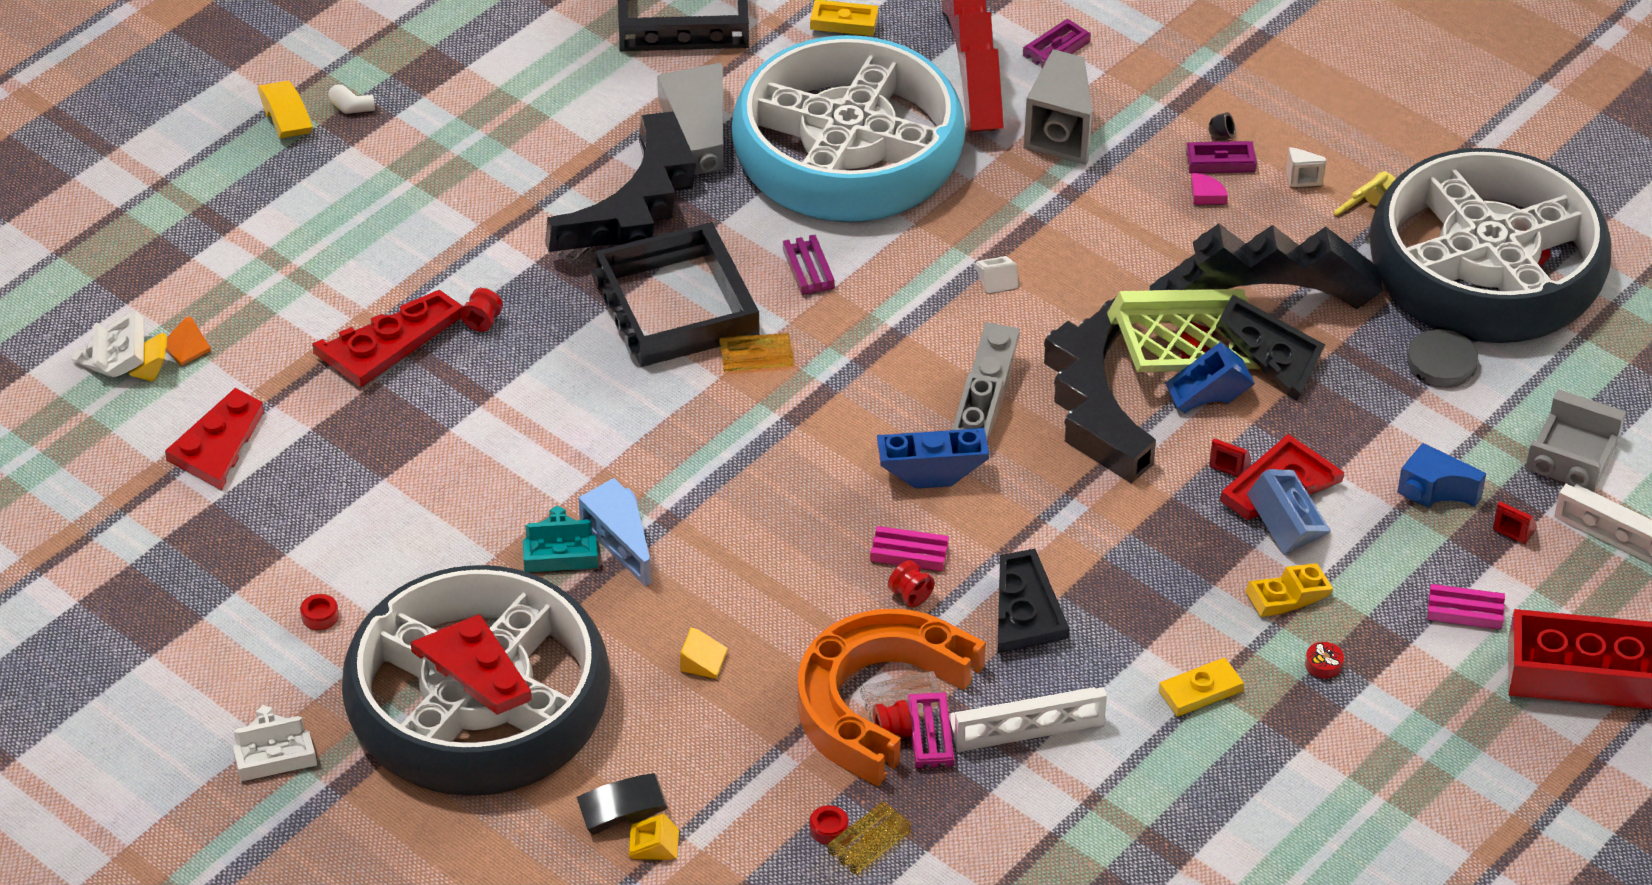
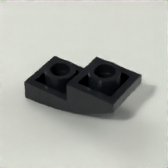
M655 773L616 781L576 797L587 830L592 835L627 819L632 824H635L668 809Z

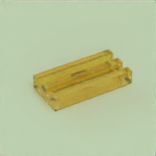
M789 333L719 338L723 372L793 366V353Z
M882 801L828 844V853L833 857L835 855L839 856V862L844 866L849 864L850 871L856 875L911 831V822ZM885 816L889 817L876 828H871ZM864 832H866L863 835V838L859 840L856 844H854L851 848H849L848 850L845 848L854 840H856L859 836H861Z

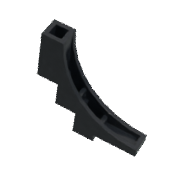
M673 111L641 116L639 143L643 159L630 181L615 194L595 205L573 213L547 217L545 244L548 252L610 244L618 246L653 237L654 220L670 219L673 217L675 190L693 188L696 169L695 158Z
M1220 223L1193 241L1194 255L1185 259L1180 265L1149 286L1150 291L1230 289L1257 284L1294 285L1316 289L1335 296L1356 309L1384 291L1377 266L1326 226L1298 245L1274 225L1254 236L1249 242L1244 243Z
M1114 298L1113 300L1106 301L1101 309L1091 318L1084 319L1079 327L1067 321L1057 330H1052L1044 341V364L1058 372L1054 380V403L1069 411L1064 421L1066 426L1064 442L1132 484L1154 465L1156 439L1137 426L1120 408L1107 383L1103 369L1105 358L1116 338L1122 333L1119 324H1111L1107 314L1115 300Z

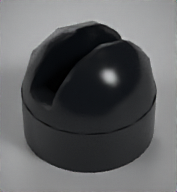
M1229 112L1221 113L1211 118L1208 130L1213 138L1227 140L1235 137V123Z

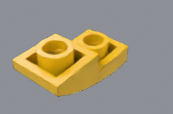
M290 80L258 85L257 90L266 116L272 117L279 139L311 133L313 128L301 97Z
M1314 563L1287 566L1282 576L1278 578L1249 581L1245 592L1259 615L1266 617L1296 610L1319 601L1332 594L1333 587L1319 565Z

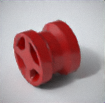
M481 287L476 288L470 295L469 302H466L460 310L461 319L465 325L475 331H488L494 323V318L503 310L502 300L492 290Z
M911 560L904 561L898 565L888 580V588L894 594H901L904 603L912 608L924 603L931 595L935 586L934 579L927 573H921L920 567Z
M905 699L896 701L892 706H885L884 704L873 705L874 724L896 736L899 735L901 738L912 736V721Z

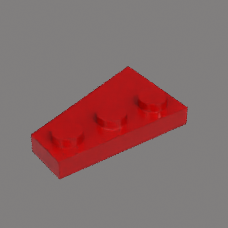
M234 388L165 450L166 461L222 491L226 483L228 471L231 467H235L239 459L238 453L244 442L249 441L264 413L263 402Z
M1287 434L1223 489L1219 501L1246 520H1250L1260 515L1246 493L1266 470H1294L1309 495L1343 482L1345 472L1290 434Z
M480 614L410 642L413 654L420 659L423 657L427 658L435 664V668L445 677L450 675L461 683L466 693L496 715L532 701L531 689Z

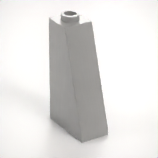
M721 62L657 75L658 101L663 112H674L695 158V175L723 170V67Z

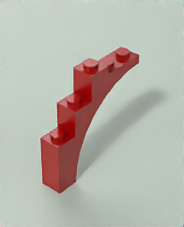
M941 0L942 13H946L949 18L956 42L963 87L967 133L1004 129L998 49H994L992 18L991 12L986 10V0Z

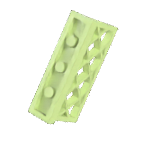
M1243 289L1119 291L1107 314L1111 324H1119L1137 372L1182 371L1205 354L1201 351L1204 345L1213 348L1219 343L1218 340L1211 337L1214 330L1228 338L1216 327V324L1232 295L1244 301H1247V297ZM1190 322H1203L1211 329L1208 333H1205ZM1140 323L1149 330L1144 335L1134 329L1131 324ZM1159 323H1172L1180 328V330L1175 334ZM1184 331L1201 342L1197 348L1180 337ZM1152 332L1170 342L1168 347L1164 348L1149 337ZM1231 342L1228 348L1232 350L1235 344ZM1142 346L1160 358L1158 360H1145L1141 351ZM1173 346H1176L1190 355L1191 358L1181 359L1170 352ZM1236 353L1243 359L1247 369H1261L1249 357H1242Z

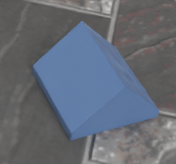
M1268 469L1261 474L1246 493L1284 555L1331 532L1294 470Z

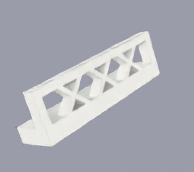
M1565 484L1559 492L1555 518L1652 564V520L1578 484L1574 487Z
M1093 687L949 713L951 736L956 752L1104 726L1107 694L1104 687L1097 689Z

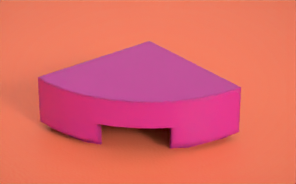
M1191 173L1193 204H1227V191L1219 181L1204 174Z

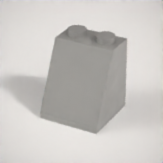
M1053 49L1026 98L1024 148L1086 165L1089 161L1092 105L1085 59L1081 56Z

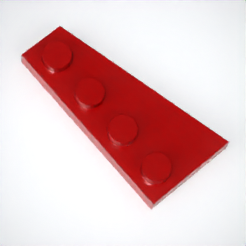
M439 289L401 305L400 311L395 314L384 315L382 313L371 318V324L354 330L353 327L342 330L339 332L338 338L327 343L324 339L312 343L313 354L361 388L461 318L460 310L463 305Z

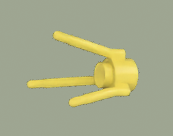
M1386 171L1380 172L1370 182L1353 192L1352 198L1336 209L1334 215H1341L1364 198L1370 204L1377 206L1383 194L1396 178Z

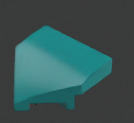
M557 505L549 510L550 516L542 522L525 525L526 538L522 540L525 572L598 568L596 535L592 534V523L590 520H575L566 516V509Z

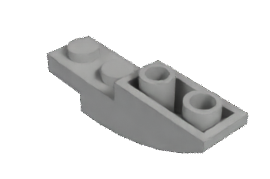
M985 322L972 371L968 373L952 430L985 428L986 439L988 440L1012 374V362L1020 338V328Z

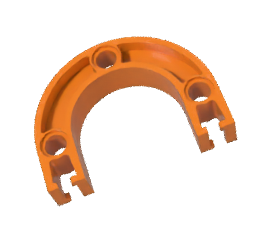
M876 609L841 619L822 631L813 640L801 660L798 671V715L801 726L810 742L826 758L879 787L886 778V772H884L885 762L892 769L900 763L901 738L853 712L843 702L838 693L841 685L854 672L868 665L881 662H902L920 667L965 690L972 680L970 666L978 674L985 667L986 642L940 618L913 610Z

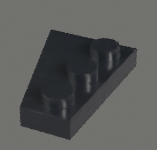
M1235 295L1231 296L1216 324V327L1297 401L1323 351L1324 343Z
M1036 549L1000 555L997 654L1069 639L1070 628Z

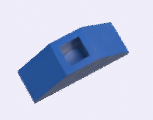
M985 428L877 435L880 466L916 489L953 486L989 459Z

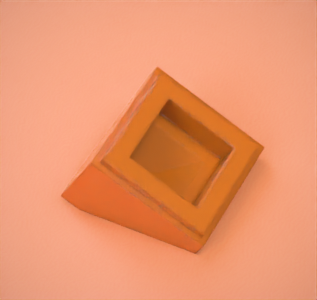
M190 316L184 318L167 338L166 352L180 366L211 351L209 344Z

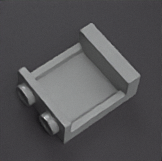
M1558 389L1553 398L1550 415L1537 441L1531 443L1526 470L1573 486L1578 484L1595 492L1621 437L1626 411Z

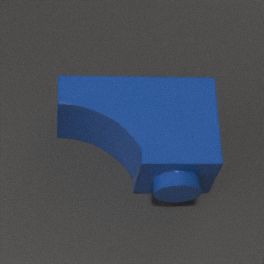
M1219 342L1165 384L1176 407L1185 414L1191 409L1209 402L1221 401L1229 404L1255 383L1243 359L1222 342Z
M1422 443L1401 468L1397 493L1427 508L1440 501H1459L1476 506L1482 498L1486 473Z

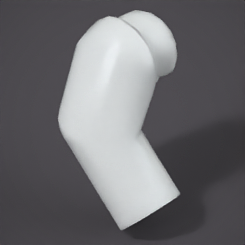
M339 84L331 87L328 92L331 103L345 114L375 111L373 95L356 96L347 87Z

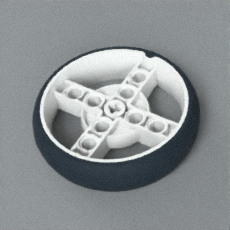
M1468 148L1436 154L1414 164L1399 175L1383 194L1376 207L1370 226L1372 260L1377 266L1381 282L1390 296L1400 307L1422 323L1434 329L1454 331L1474 341L1492 343L1520 342L1546 336L1560 330L1580 317L1595 301L1603 288L1611 265V237L1602 210L1589 191L1570 174L1544 160L1503 149ZM1482 199L1507 202V203H1511V204H1514V205H1518V206L1524 207V209H1521V210H1520V209H1518V208H1516V207H1514V206H1511V205H1508V204H1505V203L1494 202V201H1483ZM1430 207L1444 224L1439 237L1406 248L1398 235V228L1414 214ZM1573 241L1579 249L1584 262L1568 276L1559 281H1552L1537 264L1542 250ZM1462 279L1478 286L1497 287L1500 291L1474 288L1454 282V280Z
M470 565L439 570L414 579L397 588L370 611L355 632L346 653L343 666L342 695L349 722L356 736L376 761L387 770L410 783L436 792L465 796L489 795L515 790L545 778L566 764L584 747L596 729L606 706L610 686V666L602 636L585 609L564 590L546 579L518 569L491 565ZM478 614L482 618H499L490 627V630L531 689L532 701L496 715L466 693L461 683L450 675L445 677L435 668V664L427 658L423 657L420 659L413 654L410 642L436 632L437 630L431 627L446 622L468 619ZM548 635L563 644L579 663L581 679L570 698L533 679V669L528 657ZM383 662H390L419 677V688L424 700L402 724L397 723L378 706L372 696V682ZM506 722L524 731L520 734L494 741L478 743L452 742L463 729H489Z

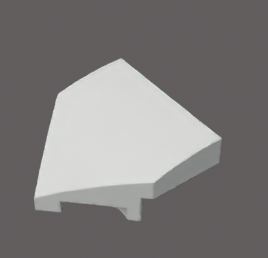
M134 309L108 326L106 330L99 323H95L92 327L93 338L88 346H83L82 351L77 350L71 358L77 364L113 378L144 363V317Z
M262 705L256 711L257 718L247 727L237 728L234 731L236 744L233 746L240 781L317 766L310 733L304 730L303 717L284 718L275 715L273 708Z

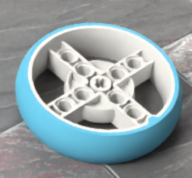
M845 35L821 37L795 44L776 53L762 63L746 81L737 98L732 119V137L737 157L750 180L773 201L806 216L830 221L856 222L876 220L902 213L933 195L947 181L960 158L965 139V122L963 109L954 87L944 73L926 57L910 48L891 41L873 37ZM842 86L824 90L816 95L807 93L808 91L820 88ZM895 94L915 104L932 119L937 127L933 128L897 118L893 106L888 101L891 95ZM762 126L801 137L802 144L808 153L805 160L800 162L779 151L762 135L758 127ZM881 160L894 163L875 169L846 171L847 169L867 167Z

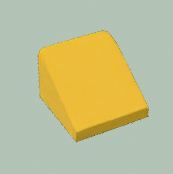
M160 333L144 342V363L130 370L129 375L151 382L156 380L165 360L167 334Z
M691 627L680 652V671L717 679L728 648L700 630Z
M664 813L632 824L628 856L631 859L645 860L676 859L679 839L678 827Z

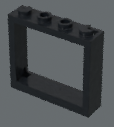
M618 0L619 51L749 48L748 0H737L738 15L628 18V0ZM732 32H742V36H732ZM635 34V39H626V35Z
M713 222L595 251L596 269L591 270L596 286L602 287L604 303L607 309H613L616 328L618 332H624L627 351L630 355L635 354L640 367L760 337L759 310ZM704 257L732 314L644 336L618 284L617 278Z

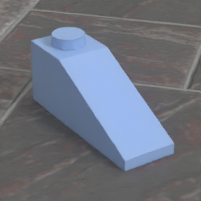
M613 478L578 497L579 519L590 520L592 523V534L596 535V539L645 587L651 584L650 556L639 515L638 502L634 493L629 488H624Z

